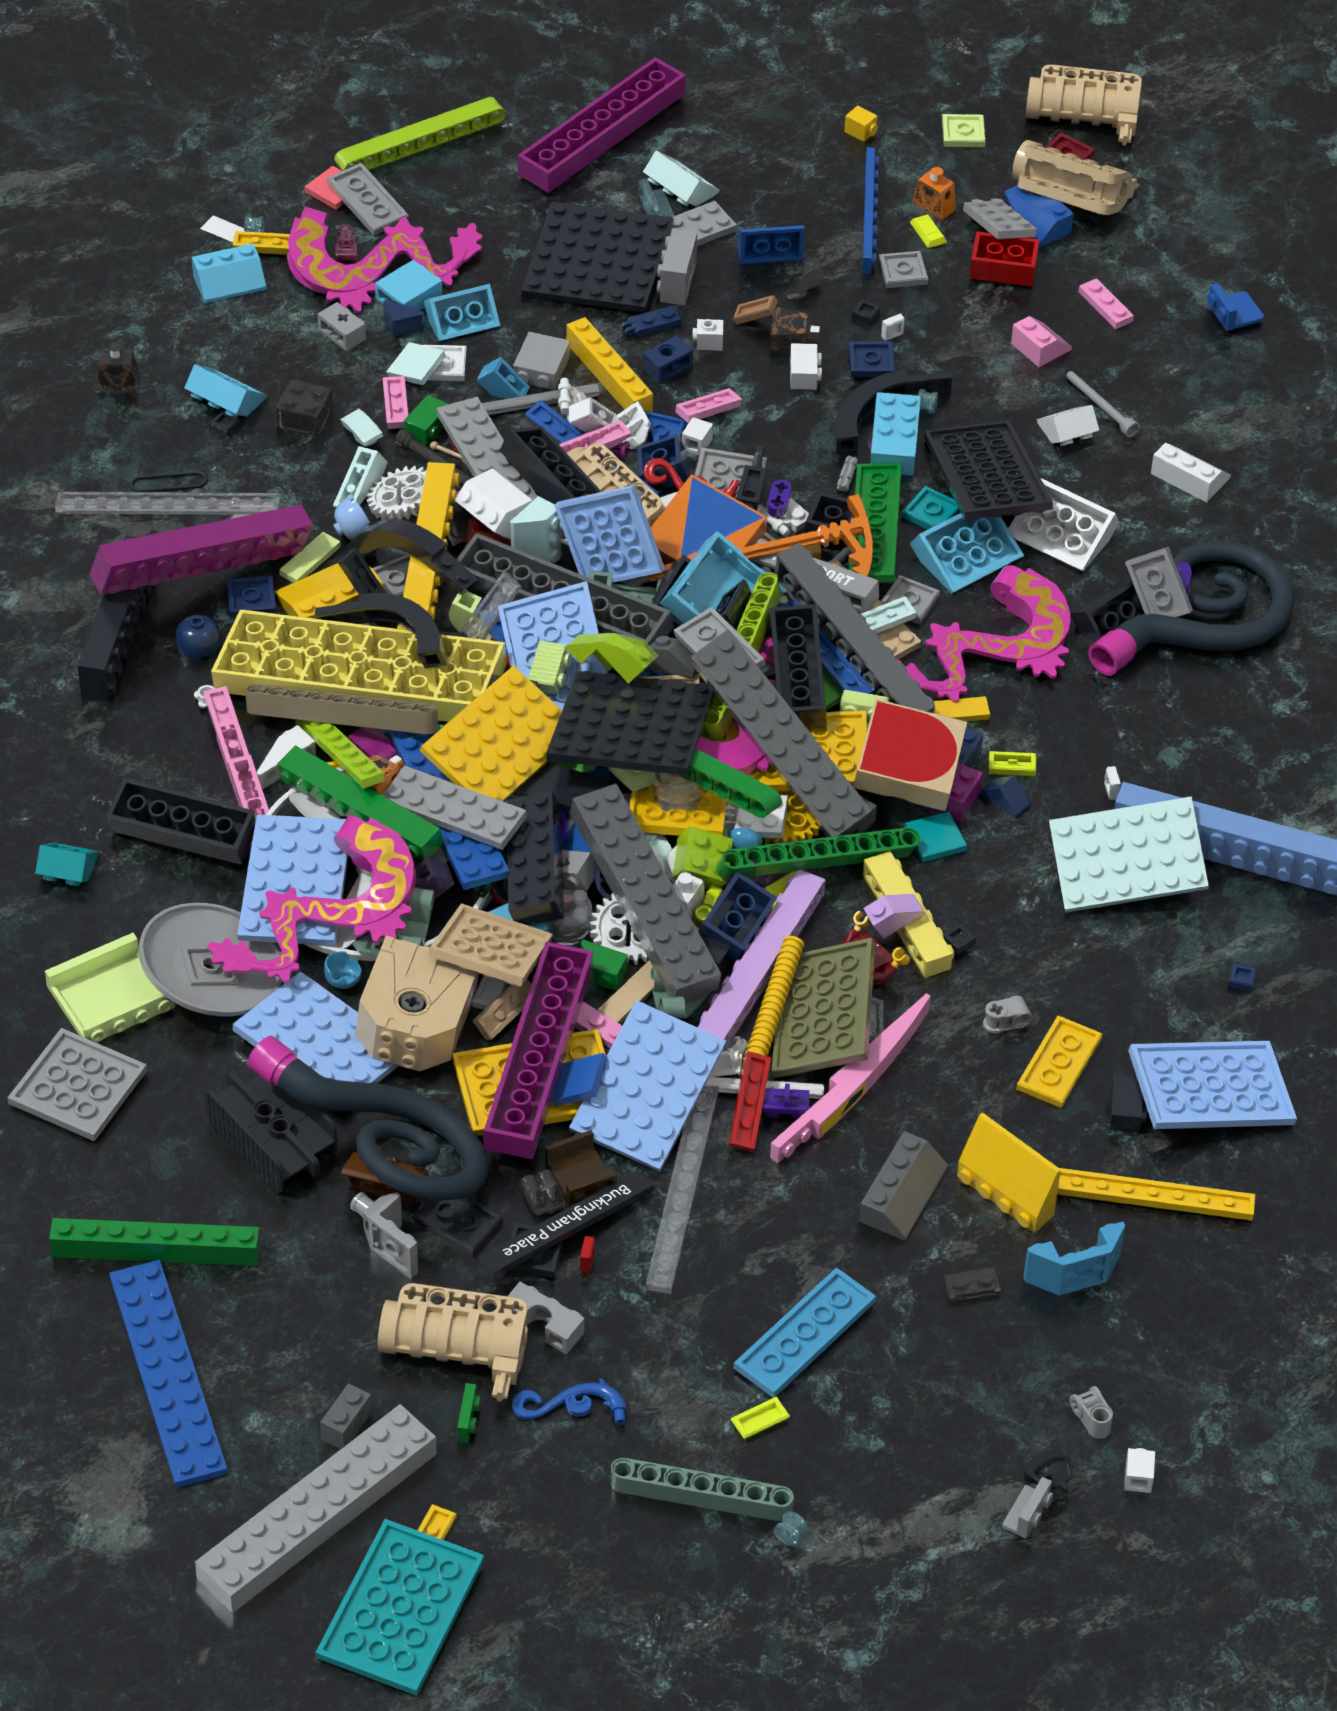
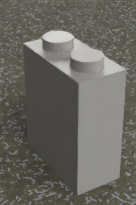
M528 332L513 365V370L528 385L555 390L570 358V340Z

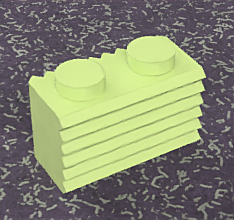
M539 641L528 679L543 693L558 695L560 687L563 688L565 685V669L570 667L572 662V654L565 648L567 646L565 644Z

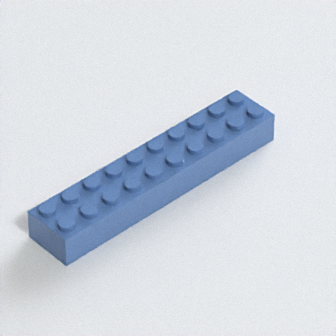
M1123 782L1115 801L1114 809L1180 799L1181 797ZM1192 801L1203 859L1337 895V840Z

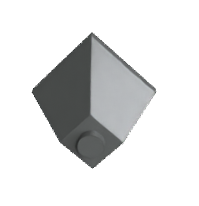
M660 636L650 645L659 655L651 664L652 672L692 677L697 673L691 662L693 654L678 639Z

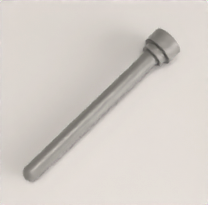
M1070 371L1067 373V379L1120 424L1121 432L1125 436L1131 438L1137 434L1140 428L1139 423L1133 418H1125L1074 372Z

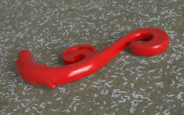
M655 458L645 465L644 477L650 484L658 485L667 480L666 474L660 477L654 474L655 468L661 466L667 469L678 491L684 485L675 469L664 459ZM696 476L707 483V481L703 477ZM732 480L729 487L725 488L723 492L735 498L737 495L736 490L740 483Z

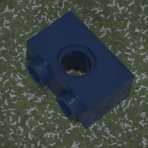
M678 336L666 340L662 344L643 353V370L658 383L693 366V349Z

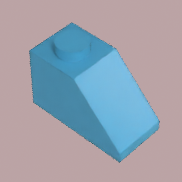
M502 357L485 365L477 378V381L490 395L505 399L525 396L530 388Z

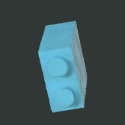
M412 260L375 283L376 299L382 304L387 299L421 310L425 308L424 300L442 296V280L429 272L423 265Z

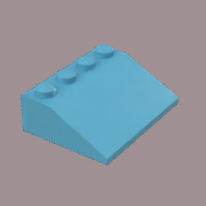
M960 513L919 534L910 543L920 562L951 593L1024 556L1001 517H987L970 521L964 520Z

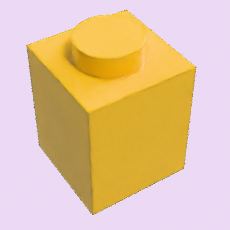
M856 106L845 116L844 132L865 142L877 132V115Z

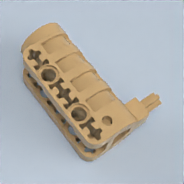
M1046 65L1042 68L1041 78L1030 77L1025 118L1039 119V116L1049 117L1051 121L1059 122V119H1067L1075 124L1085 121L1092 122L1093 126H1100V123L1112 124V128H1117L1116 134H1119V142H1123L1122 145H1126L1127 142L1131 143V137L1135 136L1142 82L1141 77L1132 73ZM1072 75L1075 76V78H1068L1066 76ZM1107 80H1114V81H1116V82L1111 83V82H1108Z
M1030 140L1022 143L1014 159L1013 178L1018 181L1017 186L1019 188L1103 215L1119 212L1124 207L1127 199L1133 197L1134 189L1139 187V184L1136 183L1137 179L1132 178L1130 172L1108 165L1099 166L1096 161L1090 159L1081 160L1079 156L1071 153L1062 154L1060 150L1052 147L1043 148L1042 144Z
M595 443L587 449L577 447L567 452L572 460L602 492L635 485L650 528L654 524V520H657L664 511L661 498L603 444ZM594 454H602L603 460L601 461V458L597 455L594 456Z
M409 1283L402 1287L398 1301L386 1300L384 1303L378 1332V1352L397 1354V1352L407 1353L411 1357L423 1358V1356L435 1357L436 1360L445 1362L456 1360L462 1361V1364L472 1366L475 1363L488 1365L489 1368H492V1382H495L492 1397L497 1398V1401H502L508 1397L510 1384L516 1385L518 1372H520L527 1343V1305L519 1298ZM411 1294L416 1295L413 1299H408V1297H410ZM440 1296L445 1301L440 1305H436L431 1302V1299ZM449 1299H453L452 1306H450ZM463 1301L467 1302L465 1307L460 1306ZM475 1303H478V1309H474ZM486 1304H494L497 1307L493 1312L483 1310V1306ZM501 1306L505 1307L504 1313H501ZM514 1309H519L517 1314H512Z

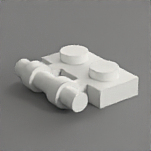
M562 378L558 386V393L560 394L558 406L562 414H567V421L569 422V406L585 400L587 397L574 386L571 387L567 378Z
M790 498L786 514L778 517L779 519L771 516L767 512V508H764L762 505H759L757 511L767 517V522L772 525V529L776 533H781L784 537H787L791 530L796 533L805 528V521L809 514L792 498Z

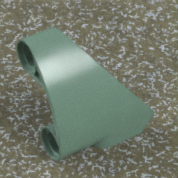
M414 888L411 898L406 903V905L411 907L412 913L400 917L406 924V930L396 931V938L398 940H405L424 946L433 909L435 891ZM371 933L354 941L353 946L360 954L378 957L385 938H381L379 943H373Z
M651 968V979L654 980L652 993L656 1009L677 1019L687 1018L710 994L709 992L684 1001L683 996L669 997L655 969Z

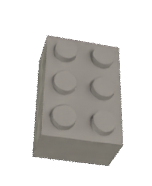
M672 228L671 235L666 237V250L662 251L661 263L663 264L658 265L657 277H661V280H658L657 293H660V302L685 305L697 263V231Z

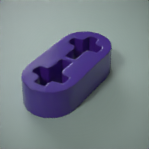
M777 480L771 486L767 502V512L771 516L781 517L787 512L791 498V484L788 481Z

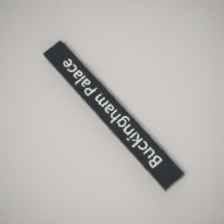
M638 1170L478 1257V1264L491 1277L495 1278L653 1192L654 1184Z

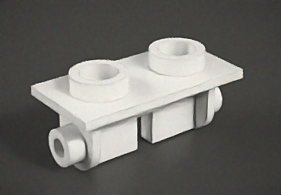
M733 1049L722 1051L710 1077L741 1074L743 1055L739 1054L738 1051L734 1052Z

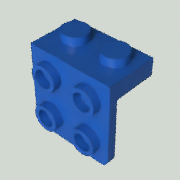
M1218 283L1210 285L1207 304L1226 331L1263 321L1264 315L1247 292L1242 291L1226 295Z

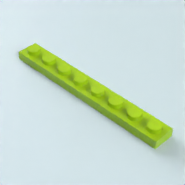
M295 719L296 724L315 740L363 789L385 781L384 772L332 723Z

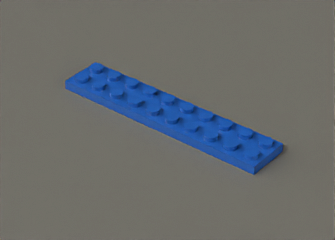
M388 730V734L405 766L453 783L419 751L421 746L437 732L420 734ZM437 826L441 830L442 846L464 890L508 878V872L510 871L499 848Z
M160 1260L110 1272L112 1287L175 1488L227 1475V1466Z

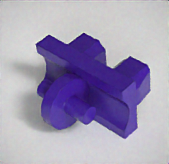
M785 1083V1089L766 1088L763 1112L767 1113L768 1117L777 1118L781 1113L791 1114L793 1118L799 1119L809 1110L810 1090L790 1089V1084Z

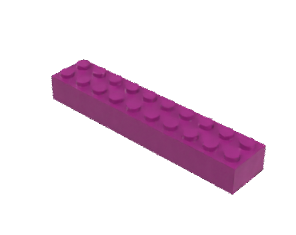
M655 57L518 155V175L544 191L551 192L684 96L686 91V75Z
M301 504L103 544L99 546L90 576L100 595L115 594L119 591L134 590L142 586L157 585L166 581H177L181 578L196 577L210 572L216 573L224 569H235L243 565L258 564L262 561L277 560L286 556H296L302 552L313 524Z
M545 942L484 1128L485 1150L533 1159L593 971V951Z

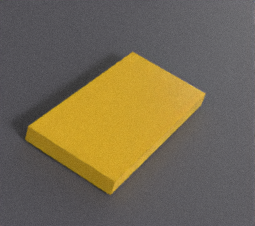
M1057 1016L1017 1083L1016 1090L1062 1108L1101 1042L1103 1034Z

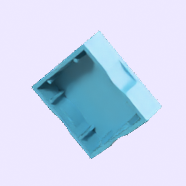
M716 531L703 543L660 604L670 610L684 624L711 607L715 610L722 596L742 579L747 581L752 593L757 579L766 572L750 562L741 550ZM779 584L782 597L786 589Z

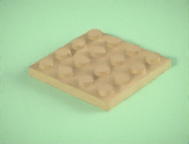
M461 904L430 946L428 956L434 957L441 962L458 965L465 970L482 973L486 977H494L506 981L510 985L522 986L539 961L545 942H551L553 934Z

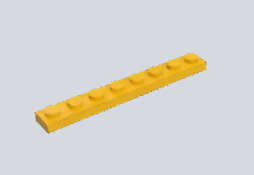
M1059 1168L1061 1172L1058 1195L1253 1220L1255 1194Z

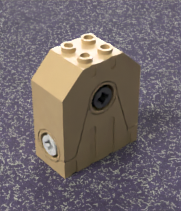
M386 936L360 999L356 1036L372 1058L408 1069L422 1071L450 1061L476 993L479 972L465 970L458 965L441 962L434 957L428 956L430 947H423L412 942Z

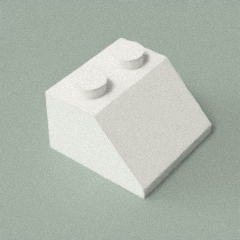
M1093 405L1077 407L1037 419L1038 425L1051 443L1060 442V446L1073 443L1072 438L1079 437L1080 440L1093 437L1092 432L1099 431Z

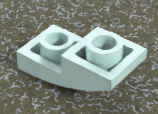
M360 409L341 419L343 426L351 431L355 440L363 446L372 445L377 442V439L383 437L380 429Z

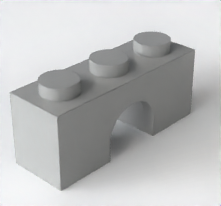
M519 1282L507 1296L522 1299L526 1303V1326L535 1320L546 1321L548 1324L545 1327V1342L565 1354L572 1349L584 1334L585 1318L575 1310H569L556 1299L548 1298L539 1293L533 1286H527ZM514 1309L512 1314H517L519 1309Z

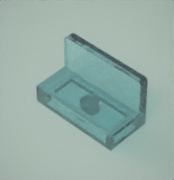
M647 179L639 180V198L646 214L674 217L662 189L652 190Z

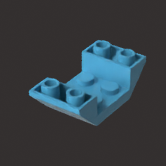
M1124 1222L1110 1223L1099 1228L1097 1246L1077 1253H1068L1059 1257L1052 1241L1043 1244L1037 1243L1027 1248L1023 1277L1025 1282L1057 1295L1107 1282L1121 1255L1125 1231Z

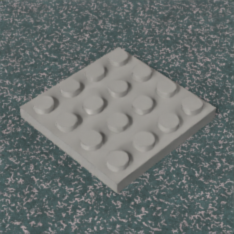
M61 1028L8 1096V1104L95 1141L147 1072V1064Z

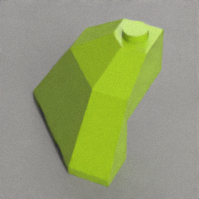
M617 633L578 635L565 647L580 664L593 654L608 671L614 668L628 684L659 657L646 641Z

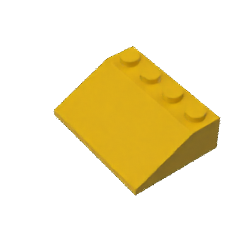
M338 563L274 591L275 596L289 616L316 619L315 608L356 602L360 597ZM370 567V569L372 570V572H373L374 575L376 576L377 580L379 581V583L381 584V586L384 588L383 582L380 580V578H379L378 575L375 573V571Z
M981 1113L959 1159L957 1176L964 1184L973 1187L983 1198L992 1201L1002 1212L1008 1213L1021 1226L1028 1228L1034 1233L1054 1216L1061 1169L987 1115Z

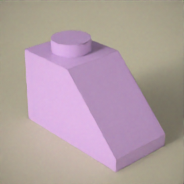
M914 894L884 895L864 908L872 925L883 939L924 914Z

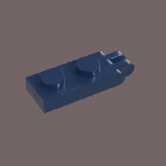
M670 306L632 316L623 322L621 327L627 336L636 335L640 337L681 326V318L675 308Z

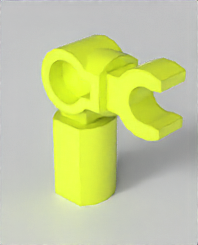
M714 885L709 887L700 907L695 911L693 922L696 927L700 928L723 893L721 888Z

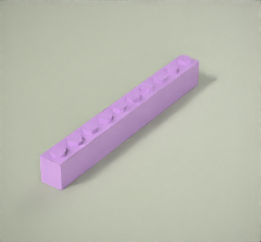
M800 869L794 877L789 878L785 892L780 893L776 900L775 908L769 910L764 925L758 927L753 942L747 944L742 959L736 961L732 975L725 978L721 992L714 995L710 1009L703 1012L698 1026L699 1029L726 1040V1044L734 1038L770 981L784 937H798L824 896L825 879Z

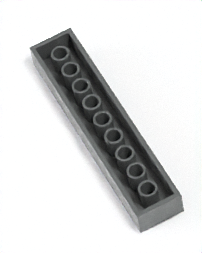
M478 533L473 536L457 558L458 562L478 578L476 585L472 589L507 603L587 581L599 634L617 633L646 641L650 646L657 637L668 636L674 628L671 611Z
M799 542L777 554L774 574L777 575L779 584L786 589L784 593L789 600L794 599L798 605L816 604L819 629L873 688L874 695L888 697L891 703L934 713L935 704L933 700L926 696L921 690L919 683L910 677L906 667L896 660L892 650L882 643L878 633L868 626L864 616L858 614L853 608L850 599L844 597L836 582L831 581L826 575L825 569L813 559L811 552L805 549Z
M729 629L691 656L693 667L827 837L850 835L872 819V810Z
M617 784L573 798L570 815L669 997L683 996L684 1001L717 990L721 973Z

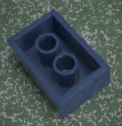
M737 871L700 926L698 933L701 938L705 935L730 946V960L736 962L777 897Z

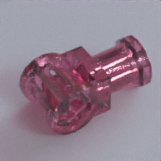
M344 224L337 228L335 243L336 262H340V260H353L357 262L356 231L351 225Z

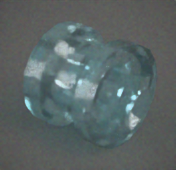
M247 215L244 231L264 233L265 217L259 216L254 218L252 215Z
M920 389L918 396H921L919 411L924 409L928 413L933 414L938 402V393H928L926 390Z
M786 1511L782 1516V1522L775 1526L774 1534L780 1541L792 1546L799 1541V1534L804 1533L807 1529V1523L799 1514Z

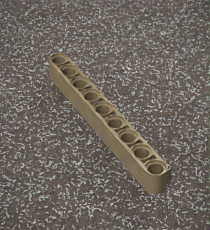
M251 685L245 688L246 707L249 714L420 734H432L439 730L437 706L433 704L266 685Z

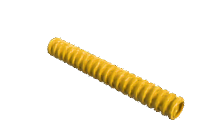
M786 936L783 939L778 953L779 956L776 959L777 962L774 965L745 1054L747 1051L767 1056L777 1024L786 1002L785 999L788 996L787 993L790 990L798 961L804 948V942L798 937Z

